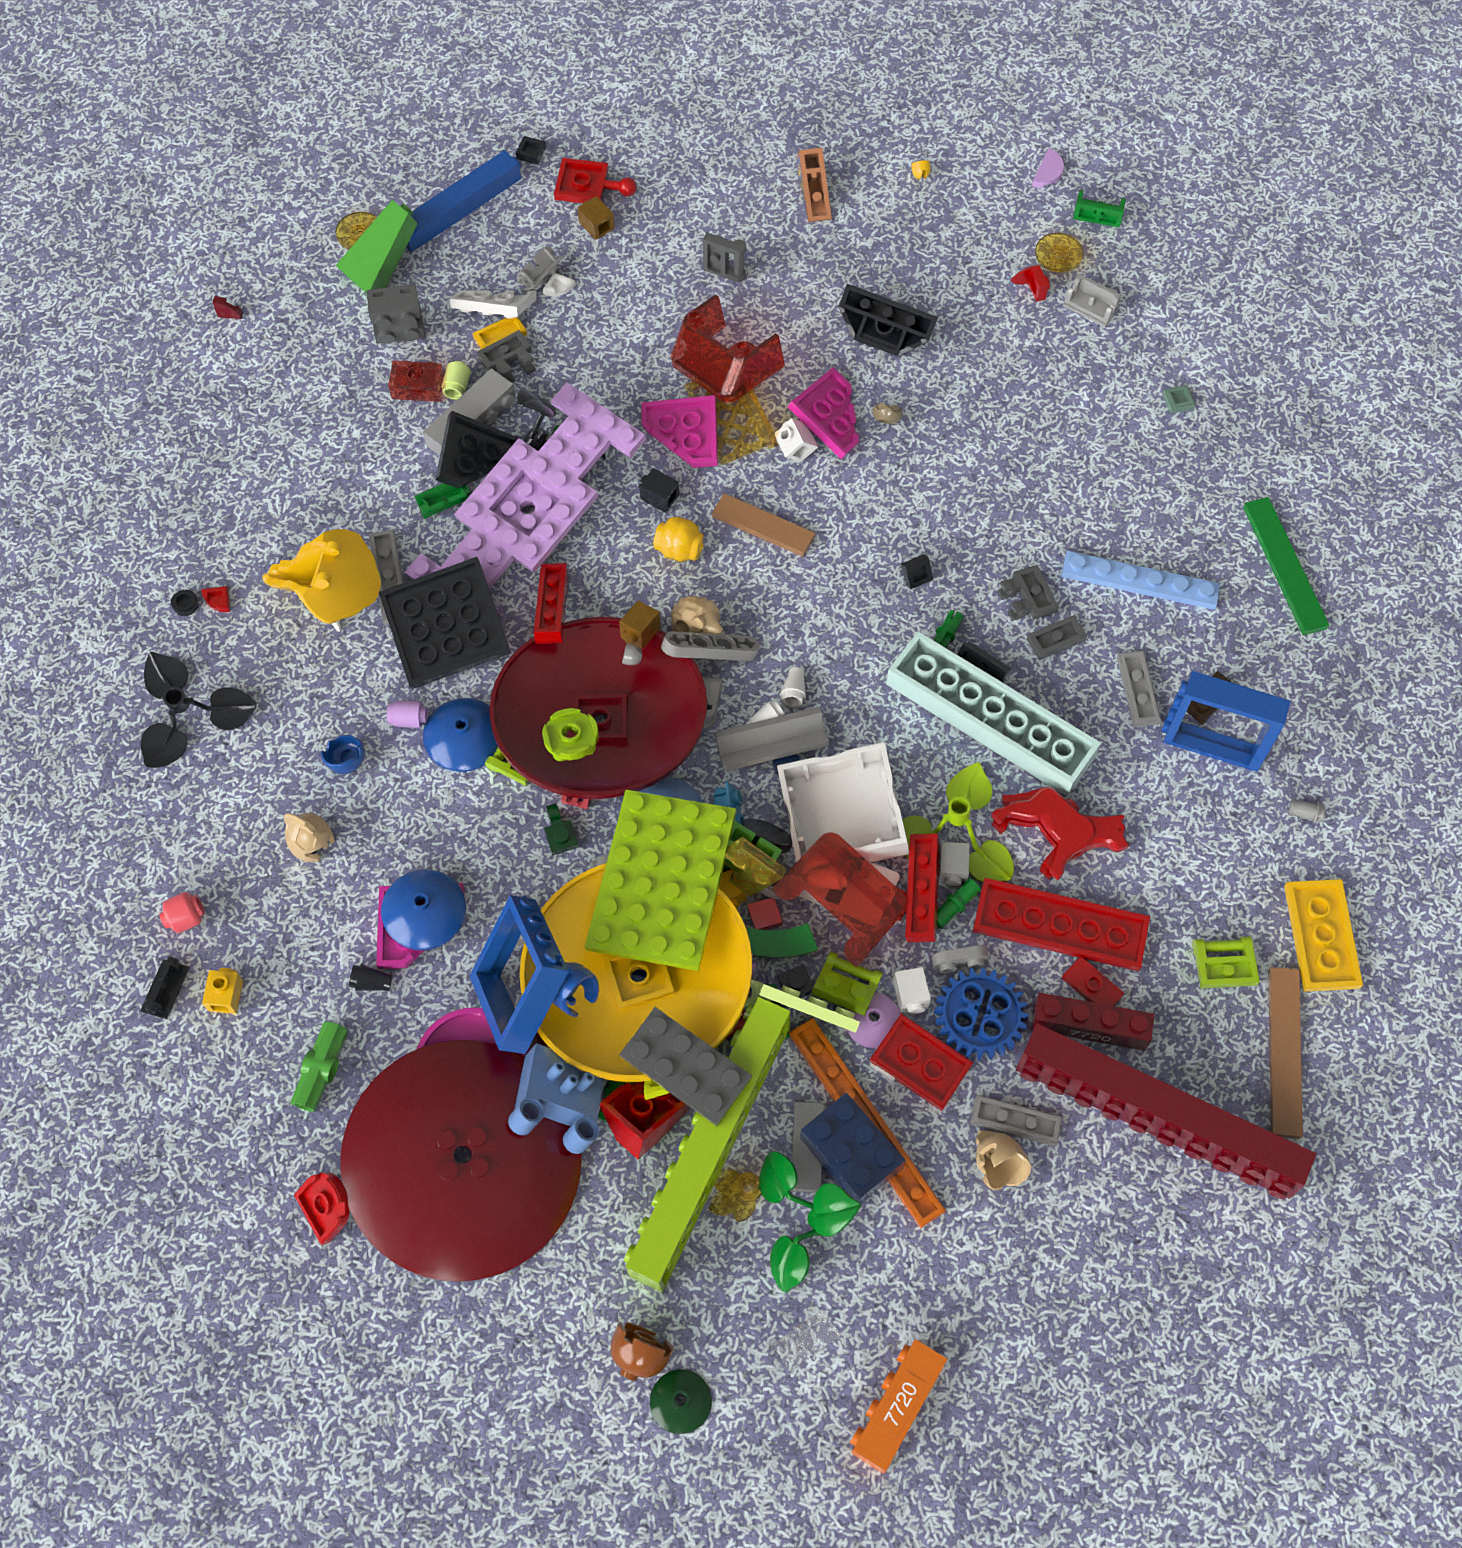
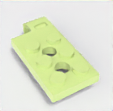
M753 979L751 980L752 993L747 999L745 1006H749L750 1003L755 1005L757 998L760 997L769 1002L771 1000L855 1033L858 1029L860 1022L854 1019L855 1013L840 1007H836L834 1012L826 1008L828 1003L812 996L809 997L808 1001L799 998L801 992L784 985L781 990H778Z

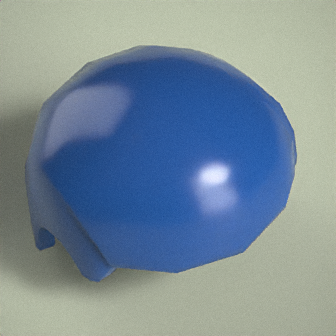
M341 735L334 740H329L326 751H321L320 755L324 764L335 773L349 774L357 770L365 756V748L356 737Z

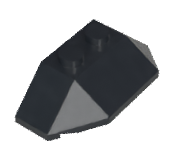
M850 284L846 285L838 306L853 340L897 357L929 342L938 317Z

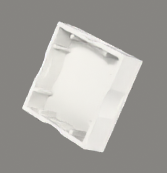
M885 742L846 750L830 757H814L777 766L790 822V833L796 863L801 877L807 876L808 871L835 864L852 867L909 854Z

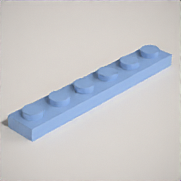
M1066 551L1061 577L1214 610L1217 605L1220 583L1071 551Z

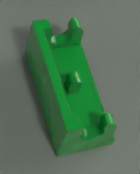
M1079 190L1073 219L1120 227L1126 198L1121 197L1120 204L1114 205L1103 203V201L1082 199L1084 190Z

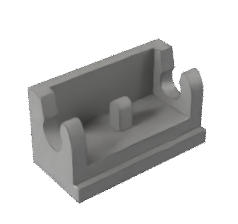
M1078 274L1073 288L1069 287L1063 306L1106 327L1117 312L1121 294Z

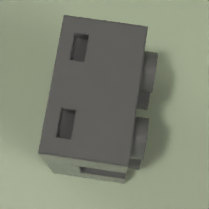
M416 284L366 290L368 312L371 324H373L376 344H390L395 341H414L418 338H425L423 316Z

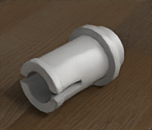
M1292 798L1288 815L1310 819L1312 823H1316V821L1322 822L1325 806L1320 805V802L1314 804Z

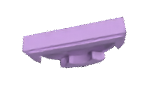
M1048 148L1033 179L1032 187L1044 188V185L1056 184L1060 180L1064 163L1062 157L1056 151Z

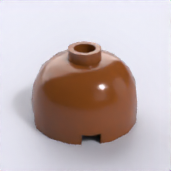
M618 1322L611 1340V1357L614 1363L621 1368L620 1374L636 1381L638 1377L649 1378L663 1371L674 1351L673 1345L666 1339L663 1345L657 1342V1339L653 1337L657 1334L642 1326L626 1322L623 1327L622 1322Z

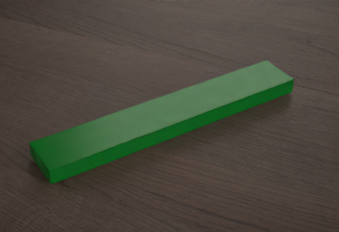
M1269 497L1246 502L1243 509L1302 635L1326 630L1329 627V623Z

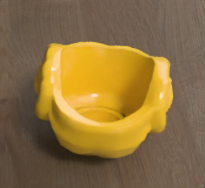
M678 516L671 517L666 522H661L657 526L653 540L654 549L660 551L665 558L680 563L688 560L696 561L700 557L704 546V534L700 533L699 527L692 520Z

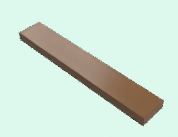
M1271 967L1268 970L1270 1130L1272 1133L1283 1138L1301 1139L1303 1137L1300 973L1296 969Z

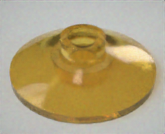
M354 212L346 215L336 226L335 234L337 241L344 248L350 249L377 217L368 212Z
M1051 233L1038 241L1035 248V256L1039 264L1047 270L1068 272L1075 269L1081 263L1083 248L1077 239L1068 234Z

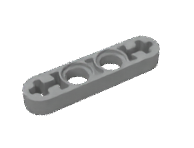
M671 631L666 633L661 648L663 652L672 657L752 661L756 658L760 644L756 639L745 635Z

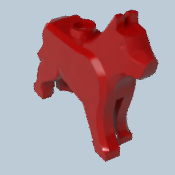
M1042 787L1019 794L1002 795V805L1005 806L997 808L991 814V818L994 820L992 826L1000 834L1006 830L1009 824L1023 827L1038 826L1045 838L1054 847L1041 864L1039 870L1048 880L1053 876L1059 880L1063 876L1066 863L1082 856L1090 849L1104 847L1114 852H1121L1130 846L1124 838L1125 826L1122 823L1125 818L1124 815L1089 816L1078 812V805L1069 798L1066 800L1051 787Z

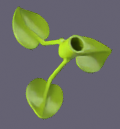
M979 762L962 769L949 781L946 788V796L949 801L948 813L943 815V819L933 831H931L930 822L921 816L913 815L902 819L908 849L910 834H938L947 821L954 826L965 825L972 846L976 851L969 855V873L980 882H983L984 877L1008 882L1012 879L1014 873V865L1009 851L1001 843L994 840L985 841L979 847L972 829V821L970 820L971 809L978 810L988 805L993 793L991 783Z

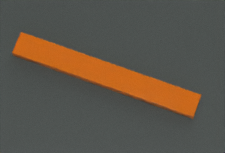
M814 1018L809 1019L790 1031V1038L833 1101L835 1102L847 1092L906 1160L903 1169L888 1182L920 1229L944 1214L946 1210Z

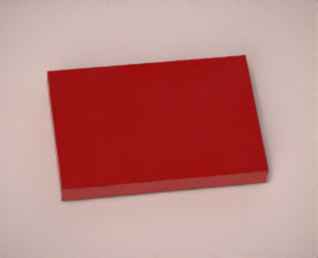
M902 1013L869 1060L870 1063L893 1076L896 1081L940 1111L944 1109L974 1063Z

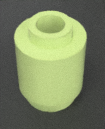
M454 361L447 364L441 385L442 392L447 398L458 400L466 392L471 370L464 362Z

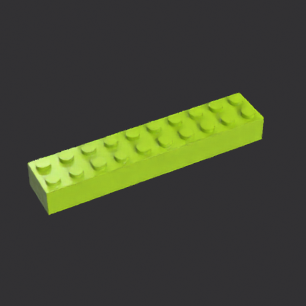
M758 997L755 1005L749 1004L743 1017L746 1020L742 1031L736 1030L731 1041L733 1048L730 1055H724L752 1075V1079L717 1127L697 1112L695 1113L692 1120L694 1125L693 1131L690 1136L686 1134L681 1141L678 1149L681 1152L677 1163L671 1162L666 1172L665 1178L668 1180L664 1190L658 1189L651 1204L654 1206V1210L650 1218L644 1217L638 1229L640 1238L636 1246L631 1244L625 1255L624 1262H627L626 1269L629 1276L663 1293L790 1030V1011L763 998Z

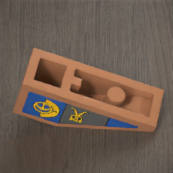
M823 149L799 150L796 162L808 222L831 220Z

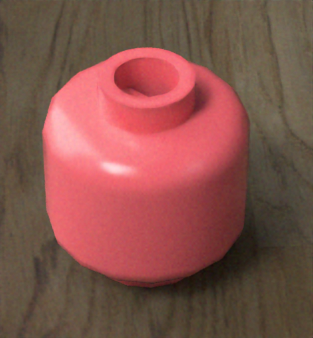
M182 892L163 902V912L159 916L166 929L171 927L176 933H182L199 925L202 922V915L205 914V910L196 894L191 895L188 892Z

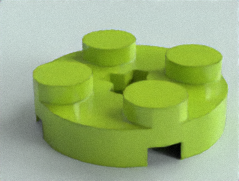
M567 708L555 712L550 716V721L544 725L542 730L544 745L557 761L580 759L586 755L593 754L596 750L599 737L597 723L591 715L588 714L587 716L581 713L579 709ZM572 730L573 734H577L572 738L565 737L567 731Z

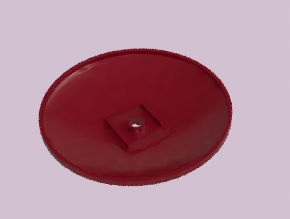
M590 617L565 622L563 643L536 644L533 637L513 653L499 672L490 700V721L497 746L508 763L520 775L535 785L556 794L581 799H606L624 796L625 790L638 792L669 776L688 758L697 745L704 729L707 716L706 688L701 672L693 658L672 657L663 652L661 645L666 633L659 630L647 645L641 649L642 660L637 665L622 664L627 643L621 638L619 621L622 618ZM575 708L587 716L588 714L591 715L593 718L598 715L607 717L603 722H596L599 737L593 754L576 760L557 761L544 745L543 727L550 721V716L559 710ZM572 730L567 731L565 737L572 738L577 734H573Z
M451 1040L421 1047L394 1061L381 1071L361 1094L349 1117L342 1140L340 1158L341 1179L347 1192L348 1207L359 1229L368 1241L394 1264L414 1274L439 1281L467 1282L487 1279L503 1274L530 1259L549 1242L564 1222L578 1189L582 1163L581 1153L574 1154L567 1150L563 1143V1136L571 1126L543 1117L536 1127L526 1135H518L510 1128L508 1118L515 1109L525 1058L521 1054L501 1051L498 1049L497 1044L484 1041ZM460 1147L468 1148L472 1155L471 1159L464 1164L458 1163L454 1158L456 1149Z

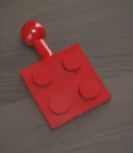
M562 158L554 190V200L584 203L597 196L602 201L604 189L616 190L623 196L630 197L635 194L637 184L630 177H625L620 181L607 180L608 163Z

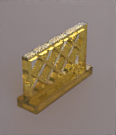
M737 357L728 360V366L684 385L689 398L699 397L692 392L699 387L707 388L705 396H710L713 390L724 393L720 402H717V424L726 426L723 435H717L718 441H720L718 444V459L721 465L732 462L765 446L768 449L778 446L775 433ZM728 375L730 381L726 388L716 385L718 379ZM728 395L739 398L736 407L725 404ZM722 409L733 412L729 421L718 418ZM738 414L748 416L745 426L734 423ZM731 428L742 431L738 441L727 438ZM747 433L757 435L759 441L752 444L743 442ZM724 443L734 445V451L723 456L721 450Z

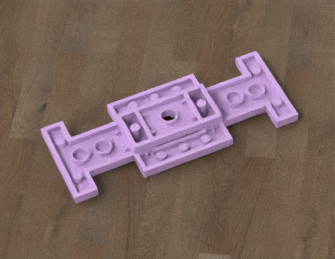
M566 382L551 400L554 407L568 415L564 422L539 451L518 439L455 512L456 519L472 529L441 566L420 553L405 571V574L413 580L477 556L483 568L489 589L512 562L516 564L519 562L535 573L598 498L597 491L581 481L610 445L631 458L646 440L645 434ZM527 505L535 506L531 514H523L522 509ZM496 607L498 615H500L501 611Z

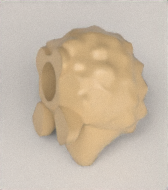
M687 596L686 598H681L674 604L671 611V630L676 632L721 634L723 628L719 623L721 619L719 609L714 601L708 600L706 597Z

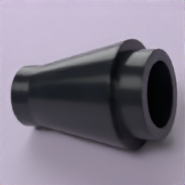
M362 963L360 966L353 965L349 987L355 988V991H390L393 975L386 974Z

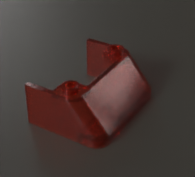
M715 294L684 317L670 357L672 365L676 370L712 395H715L719 400L729 403L740 399L785 366L780 338L776 333L758 346L750 342L740 341L729 349L713 339V335L726 327L720 299Z

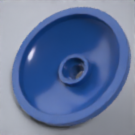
M458 698L436 708L427 719L423 730V742L430 758L439 766L456 772L473 771L485 766L488 757L493 756L498 749L490 721V705L473 698ZM460 724L466 725L463 729L457 728Z
M429 869L416 870L401 876L389 887L381 905L382 922L389 936L401 946L412 950H431L446 944L459 932L466 916L465 897L457 882L445 873ZM418 900H426L424 905H416Z

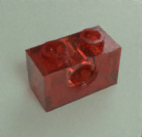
M408 360L392 361L388 383L391 398L397 400L441 402L443 391L441 385L444 378L442 364L411 362Z

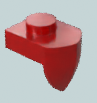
M1039 264L1024 268L1011 278V282L1014 284H1028L1036 302L1046 300L1047 291L1050 289V281L1048 276L1044 275Z

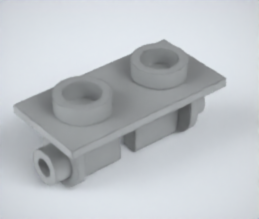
M542 247L532 258L537 267L530 261L518 273L517 281L522 285H526L522 292L539 289L544 284L543 278L546 275L553 274L559 268L557 263L563 256L555 258L551 247Z

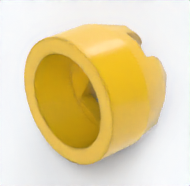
M923 160L911 164L912 173L917 179H921L922 176L925 179L929 176L931 169L930 161Z

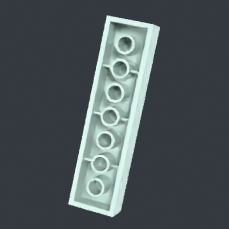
M920 632L915 634L888 670L886 685L1067 797L1095 759L1101 742Z

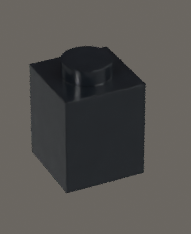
M655 468L648 475H644L638 485L640 500L664 513L668 511L679 496V481Z

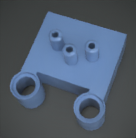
M536 1043L524 1058L515 1109L508 1118L510 1128L518 1135H526L536 1127L543 1117L571 1126L563 1136V1143L567 1150L574 1154L583 1153L599 1135L597 1119L604 1078L596 1077L589 1072H583L555 1054L551 1048Z

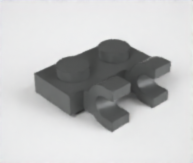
M519 330L477 352L478 359L488 371L492 368L511 383L515 382L511 375L513 371L509 364L516 360H519L521 367L527 375L536 371L532 364L534 359L530 354L532 352L531 344Z
M1038 565L1014 571L1013 579L1001 581L1002 588L997 591L1001 600L1010 598L1017 592H1020L1023 598L1022 601L1019 600L1011 603L1012 610L1008 611L1011 621L1021 619L1028 613L1031 614L1033 619L1057 612L1059 606Z

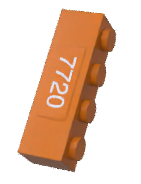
M916 1339L911 1347L905 1343L896 1359L901 1363L896 1374L890 1371L881 1388L886 1390L881 1401L874 1398L865 1414L871 1419L865 1429L860 1426L858 1427L850 1441L855 1446L851 1454L882 1474L889 1467L947 1361V1358Z

